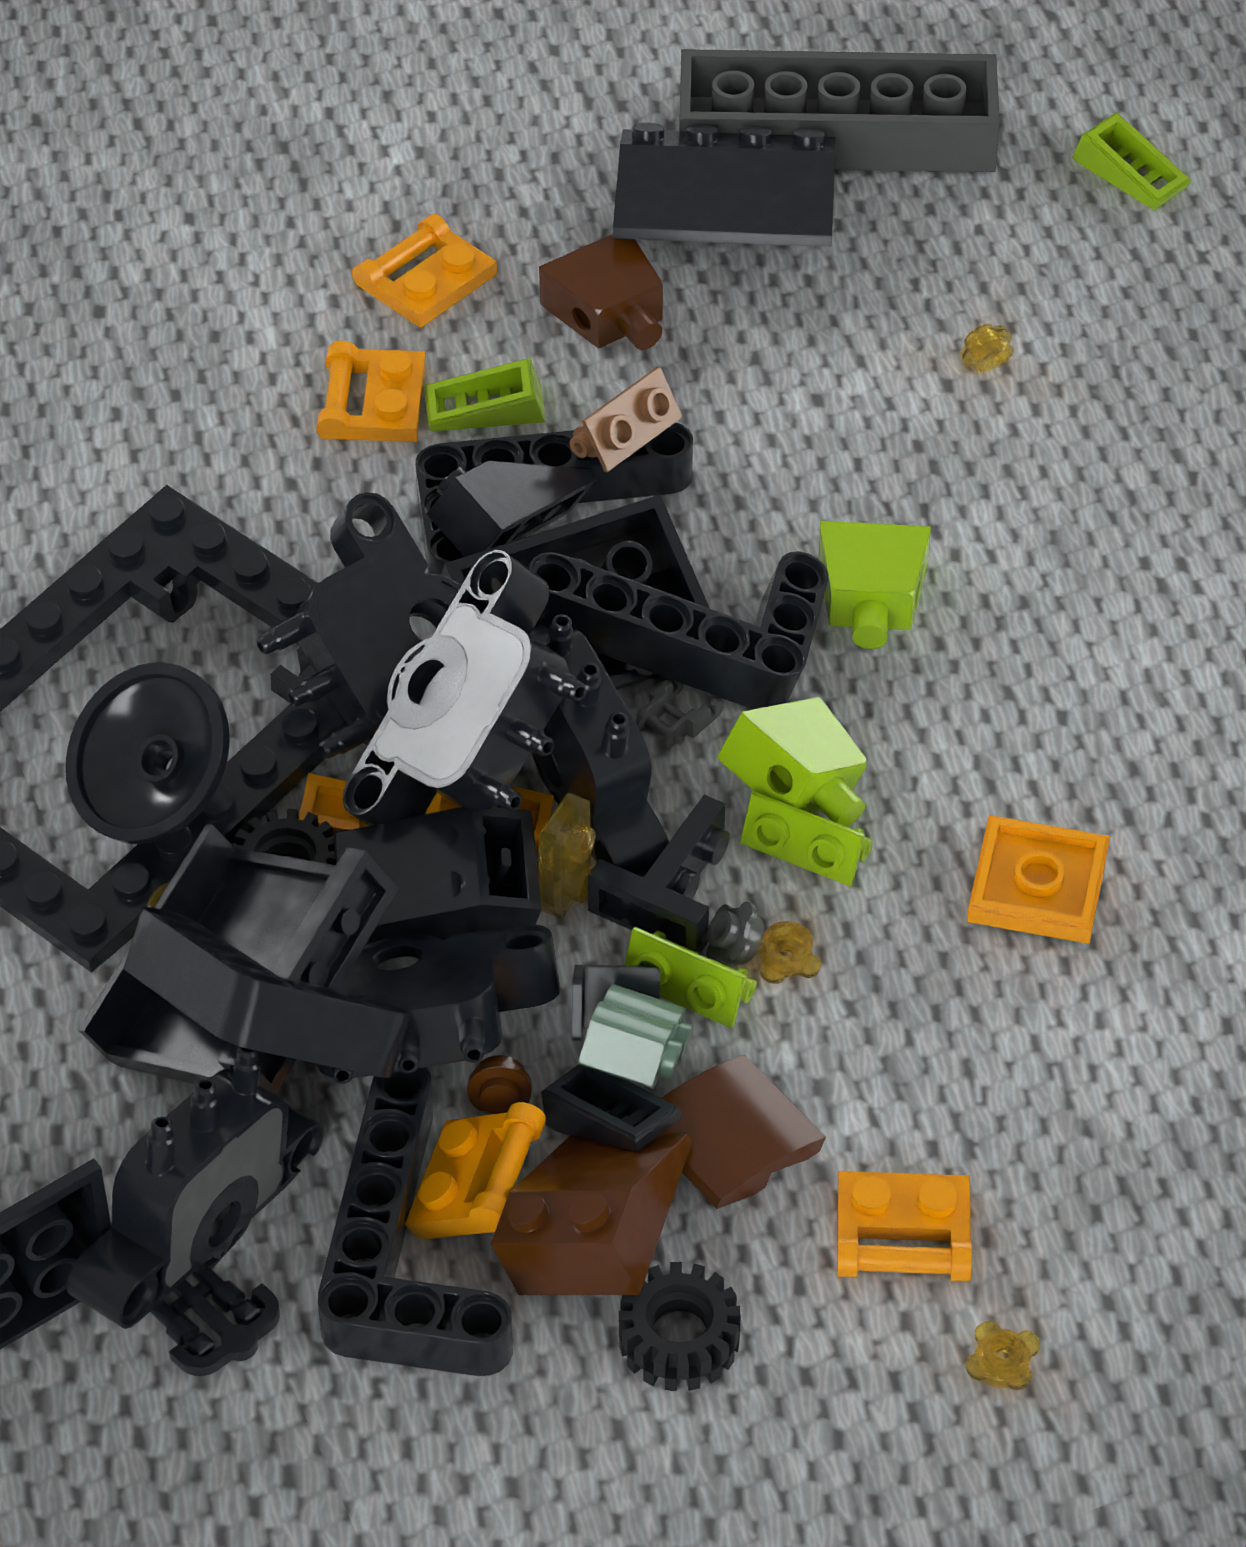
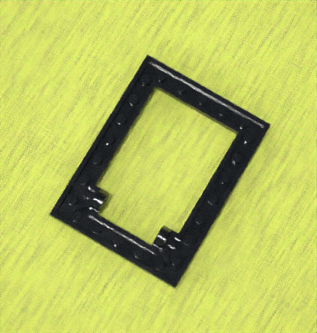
M166 485L0 629V712L131 597L166 621L173 623L194 606L198 594L197 584L202 581L273 628L296 615L300 605L318 582ZM172 581L173 588L171 593H169L164 587ZM301 646L297 649L300 665L299 676L282 665H279L270 674L271 691L291 703L287 695L289 689L299 685L301 680L316 673ZM329 694L313 702H306L298 707L290 704L227 762L223 777L215 794L203 811L190 824L165 839L152 843L137 844L89 889L82 886L0 827V907L92 973L133 938L141 908L143 906H156L206 824L214 825L230 844H234L235 835L239 829L247 832V822L254 817L260 820L266 815V812H269L295 788L308 773H311L326 759L319 751L318 746L320 742L330 737L334 731L346 726L347 723Z

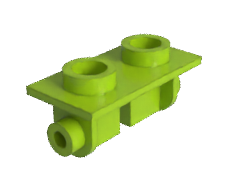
M753 791L748 804L740 844L851 887L854 882L858 861L865 862L872 849L873 840L864 837V830L856 827L853 830Z
M637 927L632 929L624 966L658 967L660 969L661 998L732 1029L736 1021L740 1001L747 1004L756 989L757 981L748 977V970L742 967L736 970L711 958L708 959L698 955L697 952L666 939L665 933L660 931L651 934Z

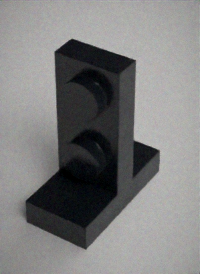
M704 794L644 878L599 859L588 874V911L631 931L634 927L651 934L660 931L665 933L666 939L693 950L700 955L708 944L709 906L693 900L697 892L700 883V873L707 863L714 866L717 865L728 847L730 833L725 830L726 803Z

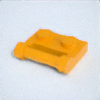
M430 214L420 221L417 231L375 260L365 259L352 269V277L356 285L419 328H422L497 275V261L450 231L446 221L437 214ZM433 246L438 250L395 281L387 278Z
M343 340L331 343L327 348L325 361L326 367L330 371L325 408L318 413L316 432L321 439L417 442L426 370V351L358 349L355 344ZM351 373H367L362 416L349 415L346 412Z
M517 1102L509 1107L507 1113L445 1120L405 1222V1225L414 1236L434 1239L495 1232L509 1193L517 1182L530 1144L537 1141L542 1134L546 1123L544 1112L532 1104Z
M838 1171L837 1277L857 1278V1271L950 1274V1281H971L970 1175ZM858 1238L949 1241L950 1248L858 1245Z

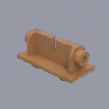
M661 367L654 368L582 420L583 424L574 430L573 438L570 440L571 450L576 456L580 458L586 456L591 458L598 457L604 472H608L682 418V414Z

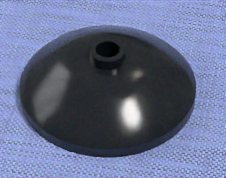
M164 662L146 663L129 668L106 682L91 697L80 713L67 748L66 782L72 803L81 818L98 833L128 844L156 842L174 835L190 824L203 811L215 794L228 760L230 746L229 723L218 694L208 682L196 673L182 666ZM172 759V762L169 768L167 769V765L169 761Z

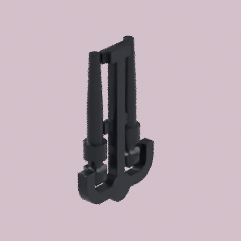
M210 1267L202 1273L194 1271L191 1274L200 1282L193 1287L188 1281L184 1280L176 1287L173 1292L179 1298L171 1303V1306L162 1300L150 1311L166 1327V1334L177 1344L176 1347L169 1351L170 1359L182 1371L193 1376L210 1375L232 1360L244 1361L251 1358L258 1349V1340L271 1332L280 1319L277 1297L263 1283L252 1290L251 1300H245L244 1292L232 1281H224ZM211 1293L212 1300L225 1313H228L230 1310L234 1313L235 1322L238 1325H233L205 1297ZM191 1308L221 1337L222 1345L215 1348L214 1341L205 1333H200V1328L183 1313ZM260 1308H264V1309H265V1311H264V1313H263L262 1315H261V1310H260Z

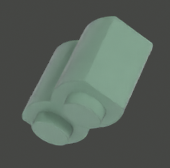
M612 984L604 1000L600 1001L590 1020L578 1064L654 1089L660 1076L671 1080L677 1062L682 1061L693 1028L692 1024L682 1022L686 1008Z

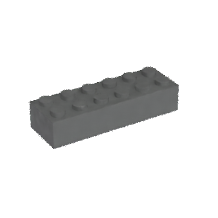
M681 49L679 131H686V127L691 125L714 126L718 129V133H739V130L744 127H763L770 129L771 135H793V131L798 129H817L825 132V137H835V170L996 172L1000 128L996 54Z

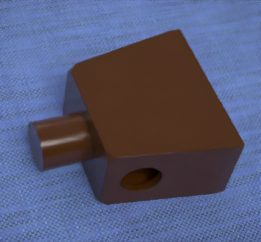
M611 234L539 266L540 304L595 347L601 348L623 337H627L638 350H647L653 347L661 338L662 326L658 322L663 319V286L661 279L635 239H616Z

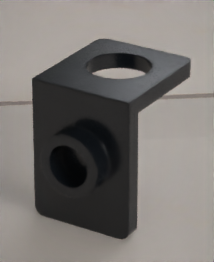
M575 965L572 979V1041H581L583 1029H588L597 1005L600 1001L604 1000L612 984L660 999V969L656 966Z

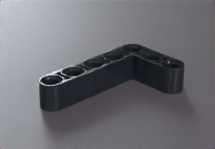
M675 422L608 472H604L598 457L591 458L586 456L580 458L573 453L570 447V440L573 438L574 430L438 443L427 446L417 455L415 468L417 502L425 557L428 563V573L441 575L445 563L464 557L427 516L428 511L441 496L437 491V487L454 470L463 467L468 472L487 461L591 470L598 479L578 503L648 497L659 494L668 495L683 491L692 482L693 435L691 431L684 425Z
M800 551L787 553L782 556L762 597L756 621L753 625L562 554L553 552L541 553L533 558L528 567L547 581L549 587L548 602L534 627L544 625L549 630L555 616L560 614L566 615L572 621V629L579 630L586 637L595 652L751 709L784 704L789 700L806 665L828 583V571L818 558Z
M143 906L141 908L124 965V969L216 1037L226 1042L255 1051L377 1077H392L411 1015L409 1010L380 999L279 977L195 920L155 907Z
M427 1067L417 1068L413 1073L393 1072L390 1078L373 1076L318 1291L321 1338L331 1352L348 1358L473 1376H490L498 1373L509 1364L513 1355L511 1309L503 1298L488 1291L395 1278L407 1229L405 1222L413 1204L433 1121L431 1074ZM374 1204H384L380 1207H371ZM364 1258L372 1259L367 1262H356V1260ZM346 1314L359 1315L354 1318H341V1316H344ZM421 1323L425 1325L420 1328L406 1327L410 1324ZM478 1333L492 1334L491 1336H488L486 1338H477L472 1336Z

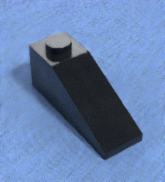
M487 461L468 472L463 467H460L450 473L439 484L437 491L441 496L428 511L427 516L460 553L466 557L525 538L562 518L576 506L598 477L591 470L497 461Z

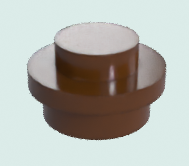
M495 1055L482 1060L470 1074L467 1084V1095L472 1105L479 1111H487L491 1114L507 1113L509 1107L514 1103H529L532 1095V1082L519 1061L509 1056Z

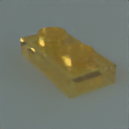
M569 792L538 835L541 911L562 920L574 901L582 904L588 898V874L593 869L591 868V851L596 837L595 830L590 828V801Z

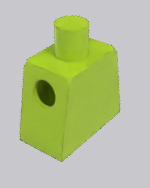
M820 520L818 559L825 565L828 571V583L824 600L829 625L853 627V642L864 649H877L885 645L888 639V629L911 630L928 569L931 526Z
M820 697L741 712L717 755L722 764L757 793L812 814L823 812L831 821L849 827L859 819L865 810V803L853 789L867 767L866 757Z

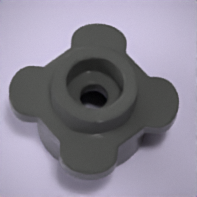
M746 901L739 908H733L725 904L717 910L710 922L707 933L708 942L710 943L706 951L708 959L711 958L720 963L723 959H729L739 964H745L756 956L764 939V924L759 917H756L757 909L754 904Z

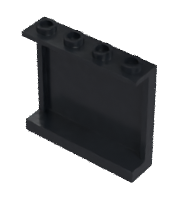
M206 824L155 908L168 910L195 920L279 977L339 990L399 887L365 850L347 847L337 865L237 849L228 842L214 825ZM129 949L78 1029L113 1064L192 1084L201 1079H209L222 1069L230 1068L233 1070L234 1058L237 1056V1045L216 1037L124 969ZM259 1051L258 1057L261 1061L259 1086L276 1095L297 1059Z

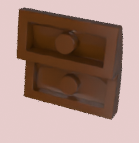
M744 1054L700 1073L661 1097L681 1109V1119L663 1133H689L693 1141L682 1173L716 1209L755 1195L766 1187L773 1172L810 1159L820 1152L826 1139L817 1127Z

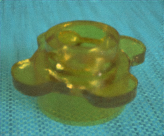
M783 921L773 924L764 931L763 942L758 954H760L763 963L760 975L765 981L779 984L787 977L801 975L805 978H813L820 972L821 960L813 955V938L810 930L798 923ZM787 951L792 956H783L781 953Z
M991 1321L978 1325L974 1333V1338L977 1342L975 1354L969 1356L966 1360V1371L969 1376L977 1381H984L995 1388H1010L1013 1390L1026 1388L1032 1381V1372L1029 1369L1031 1358L1040 1351L1041 1344L1037 1335L1028 1330L1016 1333L1012 1330L1001 1329L997 1323ZM1006 1352L1009 1354V1358L998 1357L997 1353Z

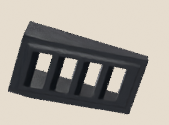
M579 1064L541 1091L543 1111L546 1116L545 1125L565 1135L638 1152L681 1119V1109L627 1080Z

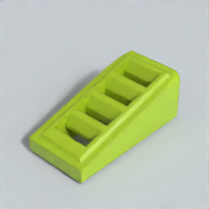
M1115 112L1082 134L1072 156L1080 165L1153 210H1156L1188 187L1192 181L1118 112ZM1128 157L1132 159L1133 162L1128 164L1124 159ZM1144 167L1150 171L1144 176L1138 173ZM1159 178L1169 182L1159 190L1151 185Z
M531 358L424 385L430 431L546 422L541 383ZM490 395H500V397L491 399ZM477 396L478 403L468 405L467 397ZM455 398L456 409L446 411L445 399Z

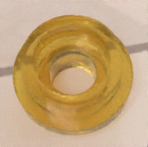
M991 324L981 325L971 331L964 339L965 345L960 352V359L965 366H972L977 374H982L1002 366L1014 353V348L1010 344L1012 335L1007 327L1003 325L994 327Z

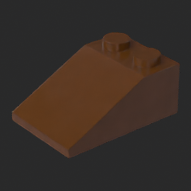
M661 1133L638 1152L569 1136L509 1193L490 1244L518 1295H640L693 1142L689 1133Z

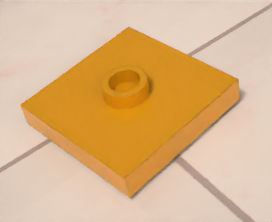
M989 815L969 901L967 922L1090 944L1110 836Z

